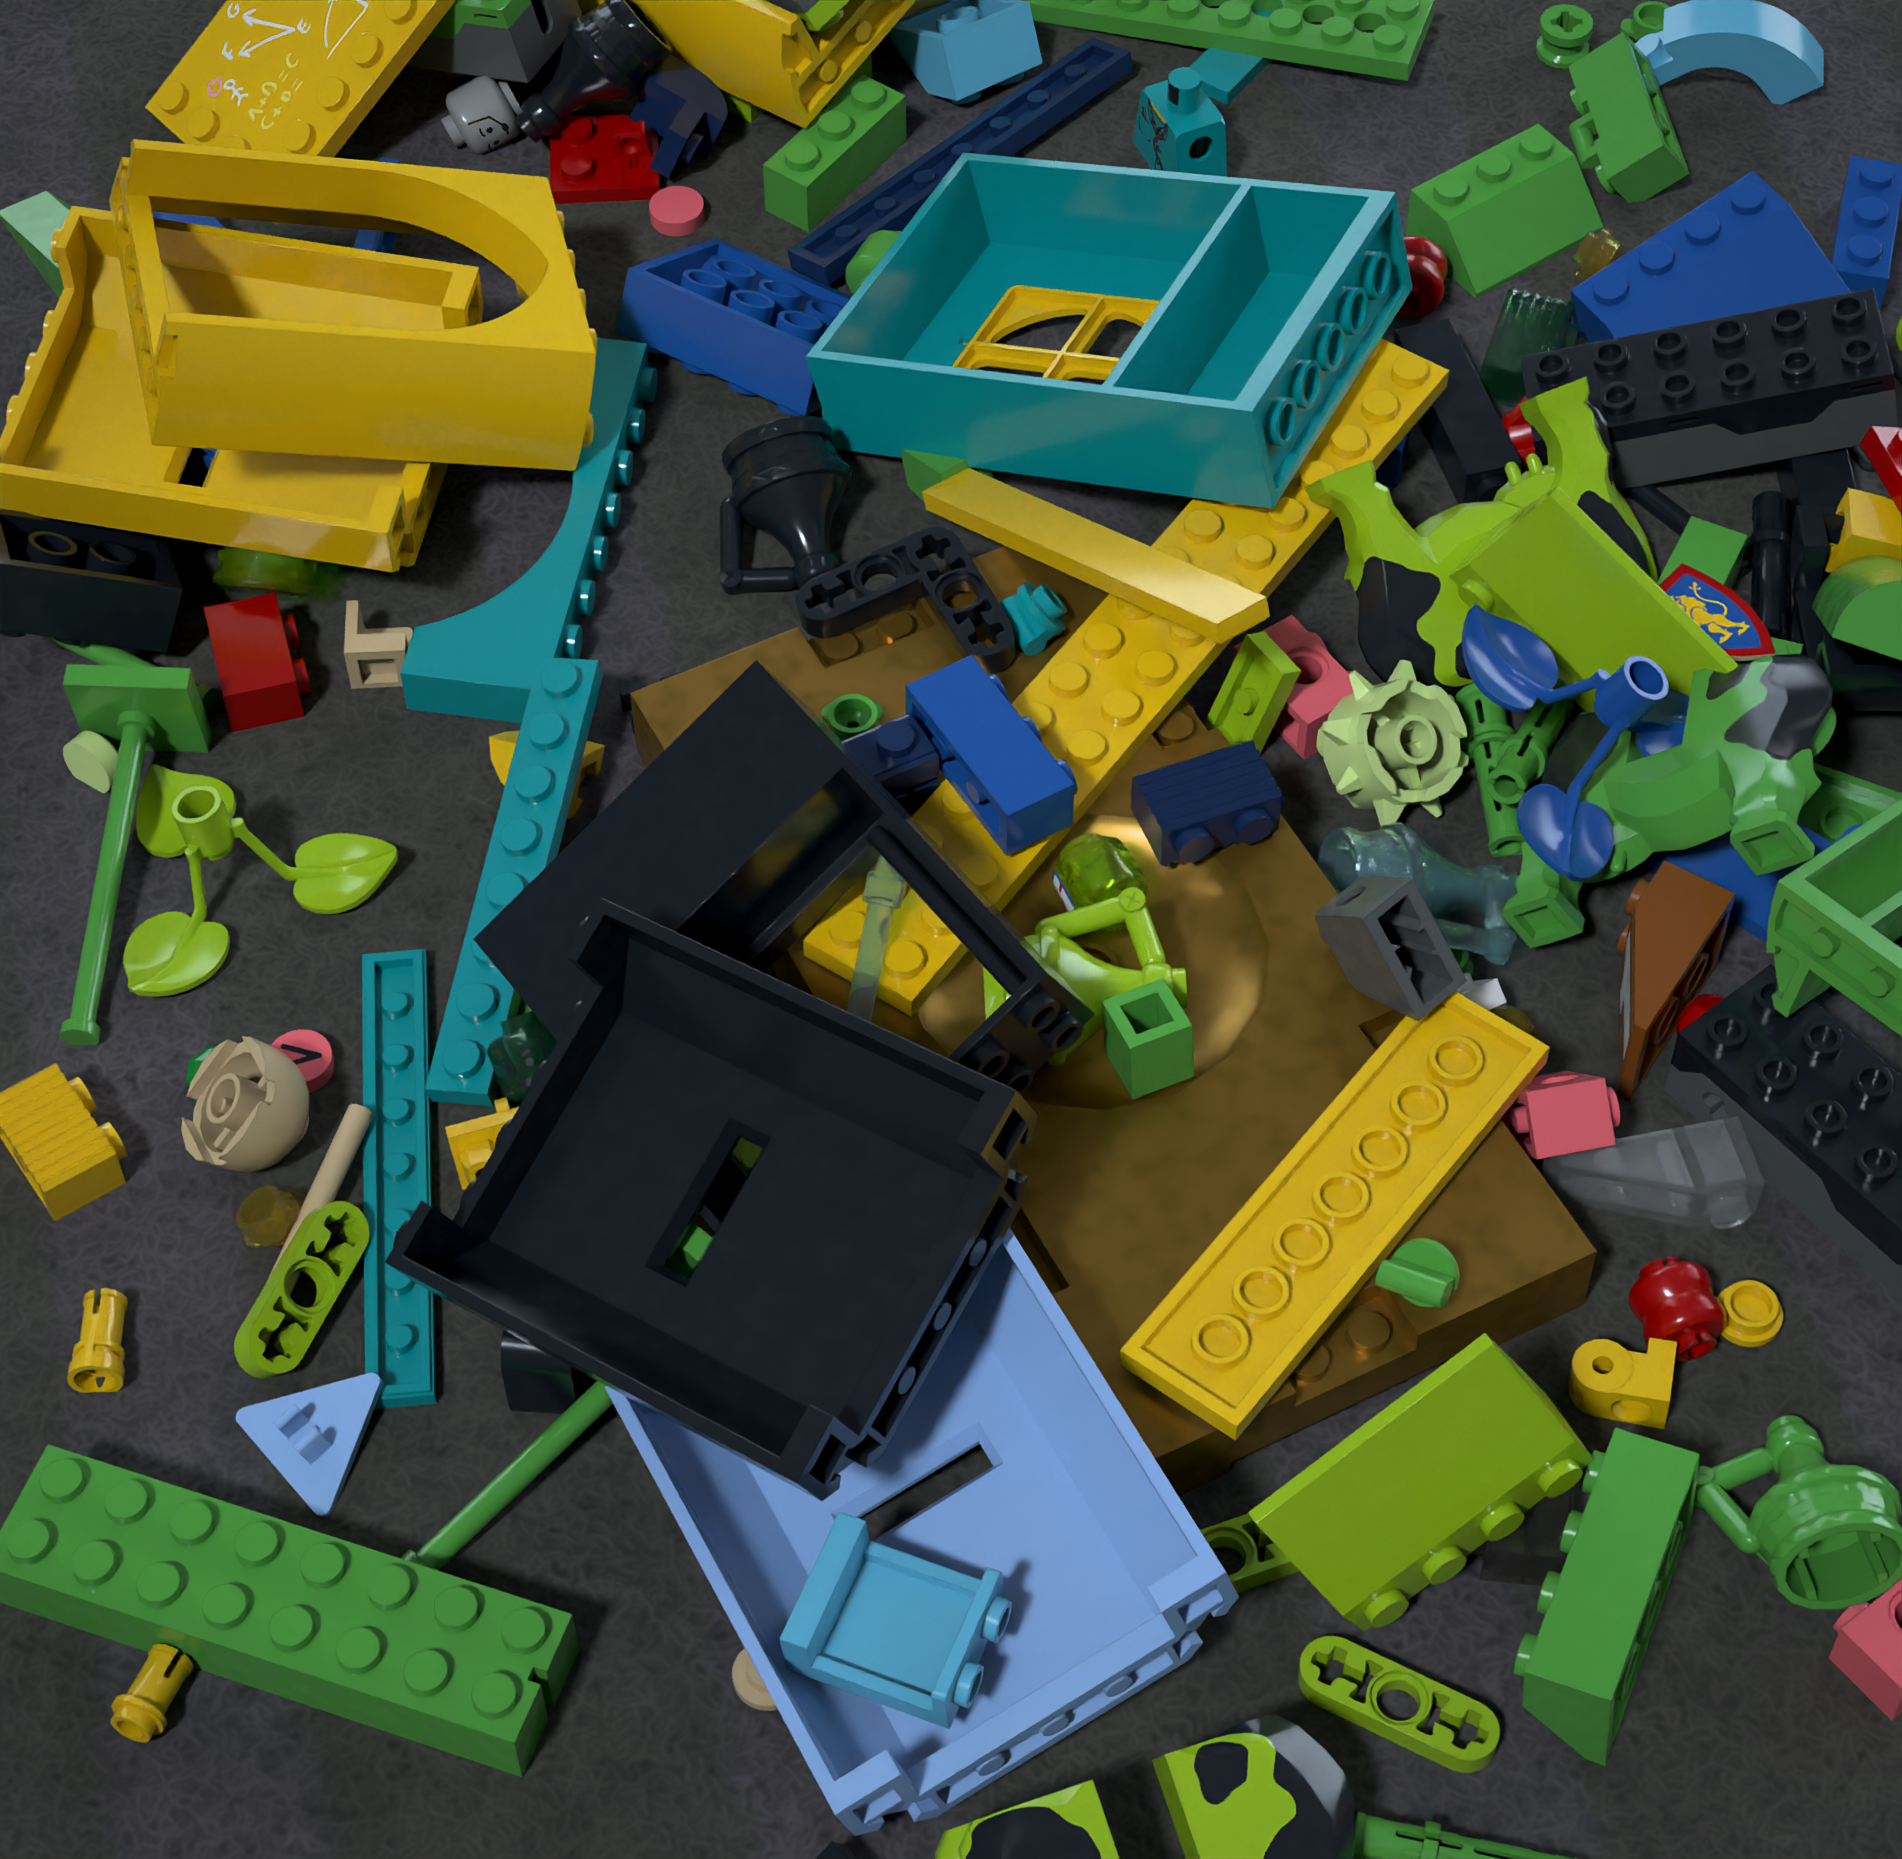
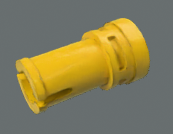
M101 1288L99 1306L96 1305L98 1293L95 1289L87 1292L83 1298L84 1310L80 1339L73 1348V1358L69 1364L67 1375L68 1384L80 1393L117 1392L123 1386L125 1352L121 1347L128 1300L123 1293L117 1290ZM96 1377H105L101 1387H98Z

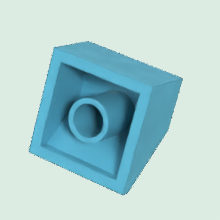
M945 0L899 20L887 34V37L926 92L950 99L952 104H964L977 100L982 96L981 90L992 85H1008L1018 82L1024 78V71L1043 63L1030 4L1022 0Z

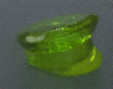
M223 546V550L218 552V562H221V565L216 570L212 581L225 591L246 598L275 592L277 600H300L309 598L318 592L316 582L312 576V572L316 573L317 561Z

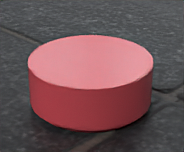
M685 186L666 187L656 192L650 199L649 212L651 224L658 232L664 235H688L698 230L704 222L703 198L692 188Z

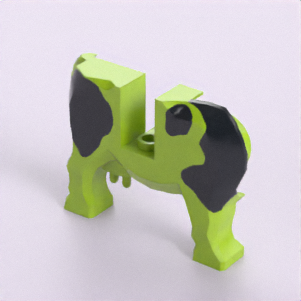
M1587 376L1544 392L1519 404L1524 419L1538 431L1545 441L1548 465L1542 466L1538 455L1532 453L1526 458L1529 471L1521 474L1519 466L1515 462H1508L1505 466V472L1509 481L1497 491L1493 501L1455 505L1429 517L1413 529L1393 505L1389 489L1376 482V472L1371 460L1321 478L1305 487L1312 502L1330 508L1340 520L1345 549L1349 558L1344 580H1350L1359 600L1358 643L1366 663L1384 683L1389 680L1400 660L1411 662L1418 682L1426 686L1437 685L1448 695H1453L1463 687L1474 683L1465 665L1462 650V631L1467 613L1471 608L1461 599L1458 594L1459 586L1449 576L1496 525L1556 487H1559L1657 584L1658 570L1646 534L1614 484L1612 448L1608 426L1599 410L1588 401L1590 391Z
M1274 1713L1238 1723L1207 1741L1152 1760L1185 1859H1353L1355 1799L1344 1771L1326 1749L1302 1728ZM1093 1779L944 1831L935 1851V1859H1119Z

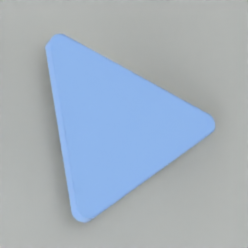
M371 1372L241 1408L237 1412L236 1422L317 1516L325 1517L332 1513L339 1500L383 1388V1380L376 1373Z

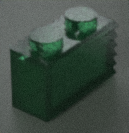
M1515 287L1507 291L1480 373V380L1492 403L1514 408L1526 395L1520 356L1577 346L1581 326L1571 324L1575 304L1570 299L1565 302L1559 297L1552 300L1548 294L1543 297L1537 292L1530 295L1526 290L1518 292Z

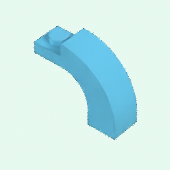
M1691 0L1677 4L1664 10L1662 31L1656 34H1648L1635 43L1650 60L1658 86L1690 71L1711 67L1727 68L1748 76L1756 82L1772 104L1783 105L1824 86V50L1803 24L1788 13L1760 1Z

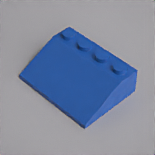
M1754 171L1570 290L1574 330L1587 343L1851 293L1791 206Z
M713 238L628 268L615 332L633 339L634 342L647 343V351L650 353H665L680 360L681 366L688 371L698 374H712L728 381V386L735 392L744 395H759L776 403V408L785 414L808 416L822 409L813 378L808 371L806 355L852 296L718 238Z

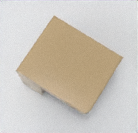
M359 600L346 601L344 656L351 689L402 686L400 672L413 630L410 627L365 629Z

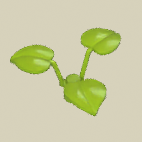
M152 764L145 777L136 810L137 836L145 850L155 856L173 858L185 853L189 861L194 911L191 917L176 911L161 913L145 920L134 930L126 944L123 955L124 969L128 978V989L139 996L162 997L175 995L202 984L222 966L230 948V935L224 925L216 922H204L207 916V906L201 860L213 861L223 858L232 850L235 838H240L282 878L287 881H296L293 894L297 903L302 908L318 914L346 912L367 900L398 860L397 848L384 840L349 833L327 834L302 844L295 854L296 867H290L247 829L242 818H233L237 803L233 791L227 784L213 777L176 772Z

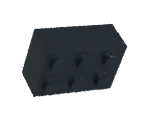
M0 509L1 635L22 637L26 634L53 637L59 642L74 646L84 645L87 642L112 645L132 654H141L146 652V650L167 652L183 589L165 536L45 518L26 512Z

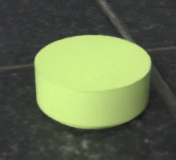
M92 731L80 732L63 748L66 765L74 777L101 793H106L113 785L118 751L100 734Z

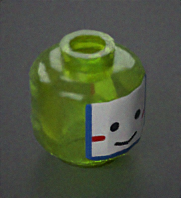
M1090 833L1072 840L1060 852L1059 860L1055 865L1052 875L1055 889L1067 911L1120 896L1123 890L1130 887L1143 891L1145 898L1148 891L1145 876L1130 849L1123 841L1113 836ZM1122 922L1103 929L1105 931H1116L1126 927V924Z

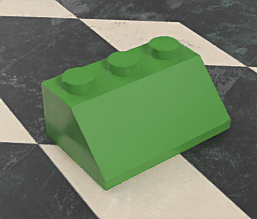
M1538 123L1411 189L1405 236H1420L1430 239L1439 245L1447 257V273L1474 298H1478L1603 231L1604 226L1575 154Z

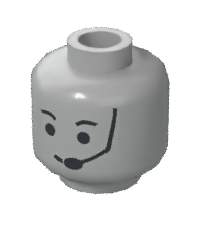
M478 76L447 94L445 99L446 107L450 114L442 118L441 121L456 148L466 143L473 153L481 155L508 143L519 135L520 126L514 118L522 110L506 80L497 82L494 78Z

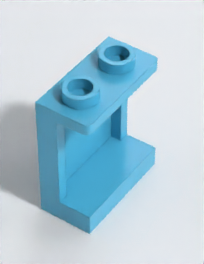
M838 1512L779 1640L787 1670L950 1729L959 1706L970 1708L978 1694L984 1673V1666L978 1663L988 1640L998 1643L1002 1638L1010 1618L1012 1601L1005 1599L1001 1571L987 1567L980 1580L870 1541L866 1521Z

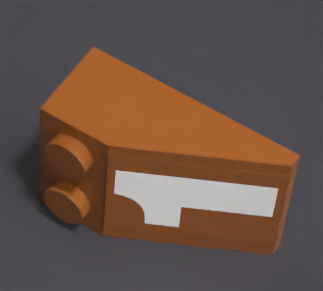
M1664 860L1650 882L1642 878L1634 887L1625 907V914L1631 916V919L1625 926L1616 947V952L1623 954L1618 977L1617 1096L1627 1101H1630L1675 1032L1677 1020L1683 1010L1697 998L1715 970L1735 898V893Z

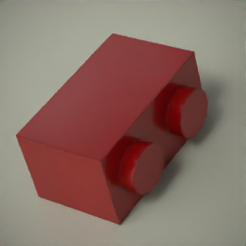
M276 593L204 607L232 732L304 717L300 696L311 694L304 658L291 660L289 651L301 649L293 614L281 616Z

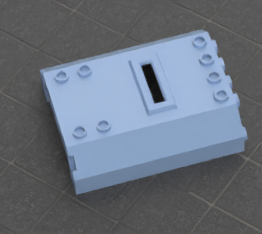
M1010 1227L884 1454L867 1468L853 1462L839 1473L841 1475L840 1488L824 1501L814 1498L640 1403L605 1386L609 1397L834 1815L854 1836L878 1831L885 1822L882 1816L908 1810L914 1822L935 1818L1189 1661L1203 1643L1196 1632L1200 1624L1210 1612L1213 1617L1225 1615L1239 1598L1223 1566ZM980 1444L993 1467L873 1540V1542L980 1580L987 1567L1002 1572L1005 1599L1012 1601L1011 1614L1000 1641L994 1643L988 1640L978 1663L984 1666L983 1678L971 1707L959 1706L950 1729L787 1670L779 1638L838 1512L860 1518Z

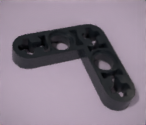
M943 527L922 529L819 575L803 584L796 595L795 602L802 628L809 635L816 638L839 636L924 597L961 659L972 655L986 674L1001 672L1010 666L1016 657L1017 647L1011 621L959 538L952 531ZM936 553L940 559L945 558L947 572L940 576L939 568L931 557H927L928 555ZM889 574L896 578L895 583L887 590L871 591L864 587L867 580L874 575ZM854 589L856 600L851 601L850 593H846V591ZM959 591H969L977 596L976 601L966 608L954 609L945 604L950 595ZM826 602L830 608L834 609L824 612L819 606H816ZM982 624L983 631L989 641L997 644L987 648L986 644L978 642L975 628Z

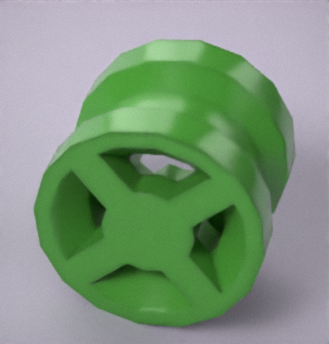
M1567 4L1555 5L1546 9L1541 15L1539 26L1541 36L1537 40L1536 53L1539 59L1549 66L1568 69L1569 65L1589 53L1587 41L1591 37L1593 29V19L1590 14L1583 8Z

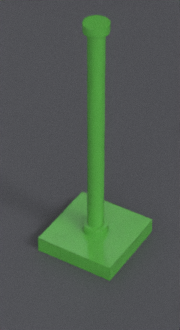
M66 665L63 687L81 732L92 731L98 733L119 750L70 1018L62 1022L60 1039L68 1045L96 1046L99 1043L101 1028L96 1024V1017L144 751L209 753L213 733L191 668Z
M692 1222L668 1263L667 1268L689 1278L712 1237L696 1223ZM596 1381L420 1550L415 1553L409 1549L401 1559L439 1571L613 1404L605 1389L606 1385Z

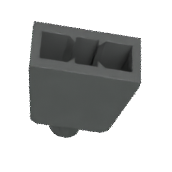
M1364 876L1353 882L1318 910L1315 915L1320 936L1330 946L1349 983L1358 992L1414 1020L1419 1021L1467 982L1412 878Z

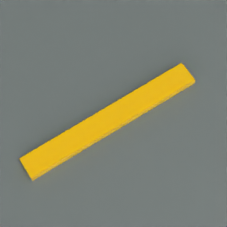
M967 468L922 491L927 511L1220 644L1229 641L1270 617L1266 596L971 468Z

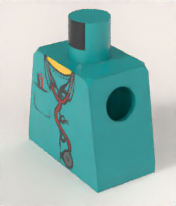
M1177 68L1171 71L1168 80L1145 87L1140 94L1133 143L1152 170L1227 177L1225 122L1219 110L1202 89L1200 74L1191 68Z

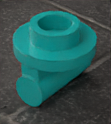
M1025 582L1017 589V594L1005 598L1001 601L1000 605L1011 621L1015 638L1023 652L1027 656H1034L1044 650L1050 638L1054 635L1058 636L1066 629L1065 622L1061 616L1067 612V609L1057 594L1047 585L1042 583L1036 588L1032 584Z

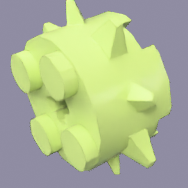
M1400 660L1389 680L1377 685H1372L1356 670L1352 671L1349 674L1353 693L1339 701L1330 712L1327 721L1322 723L1317 734L1316 747L1320 755L1324 757L1325 765L1333 784L1336 786V791L1340 795H1344L1354 808L1376 810L1380 826L1386 829L1393 828L1404 807L1420 803L1436 818L1441 816L1443 811L1439 796L1447 793L1462 775L1463 768L1468 766L1469 756L1460 748V739L1467 737V728L1454 697L1450 694L1448 695L1437 685L1426 686L1418 682L1410 661Z

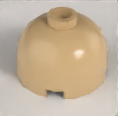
M242 1036L243 1042L236 1043L228 1039L220 1043L203 1060L190 1083L186 1096L197 1101L193 1112V1121L182 1117L181 1132L186 1150L196 1160L216 1168L250 1173L264 1170L277 1164L304 1137L309 1124V1091L304 1075L286 1054L262 1041Z

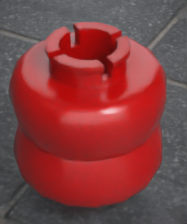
M1403 236L1413 289L1396 315L1420 318L1431 314L1442 301L1445 293L1444 279L1448 272L1447 257L1440 246L1430 239L1420 236Z
M1667 1256L1665 1258L1667 1265L1665 1266L1662 1258L1654 1260L1640 1270V1273H1638L1639 1280L1630 1288L1628 1294L1629 1308L1642 1323V1333L1646 1346H1648L1649 1337L1677 1342L1675 1360L1678 1362L1689 1361L1688 1351H1690L1693 1360L1708 1354L1717 1345L1715 1338L1723 1332L1727 1323L1726 1310L1713 1295L1712 1282L1708 1271L1697 1262L1680 1261L1677 1256Z

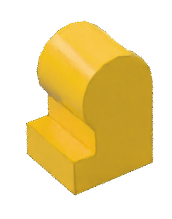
M1649 1337L1646 1353L1627 1351L1617 1342L1608 1339H1593L1583 1343L1575 1351L1571 1364L1568 1389L1572 1402L1583 1413L1594 1417L1665 1429L1677 1342Z

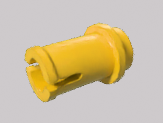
M154 1644L128 1692L117 1695L111 1705L114 1715L110 1722L113 1728L124 1737L136 1742L147 1743L152 1735H158L163 1732L167 1725L164 1714L183 1681L194 1668L192 1661L185 1654L180 1657L176 1665L171 1664L178 1649L166 1644Z

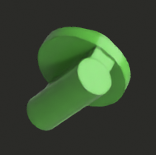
M1415 1238L1405 1242L1389 1261H1382L1377 1271L1375 1285L1401 1294L1406 1300L1421 1307L1436 1306L1443 1309L1458 1287L1460 1273L1454 1256L1445 1246L1431 1239Z

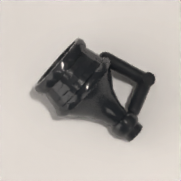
M605 0L604 3L584 16L580 17L577 15L570 19L568 23L569 30L555 73L550 75L538 87L540 93H534L524 101L521 106L522 112L514 118L521 129L534 142L537 143L544 136L549 137L555 134L563 126V118L588 102L639 95L642 89L641 83L658 61L661 62L668 58L672 52V47L656 25L633 0Z
M794 416L777 419L740 434L729 442L722 452L724 469L731 476L732 496L725 498L720 504L719 580L726 594L738 595L747 592L791 590L796 586L800 589L809 580L840 566L835 555L830 553L829 534L833 516L841 504L843 495L846 494L852 485L853 475L849 465L840 459L832 446L833 434L827 421L817 416ZM743 522L751 524L756 529L774 537L788 551L795 563L794 566L744 569Z

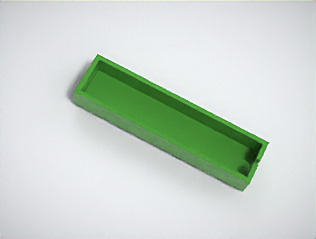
M49 1444L0 1530V1603L149 1652L154 1644L169 1645L178 1649V1652L172 1659L173 1661L178 1662L180 1657L185 1654L192 1661L194 1668L523 1777L548 1722L545 1704L555 1706L579 1652L573 1615ZM534 1674L536 1678V1683L531 1681Z

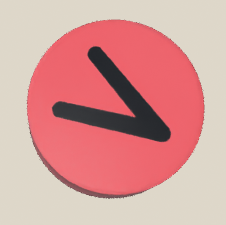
M306 1029L293 1030L281 1035L271 1044V1046L286 1054L297 1065L305 1077L309 1093L323 1087L332 1077L335 1067L332 1049L327 1039L318 1032Z

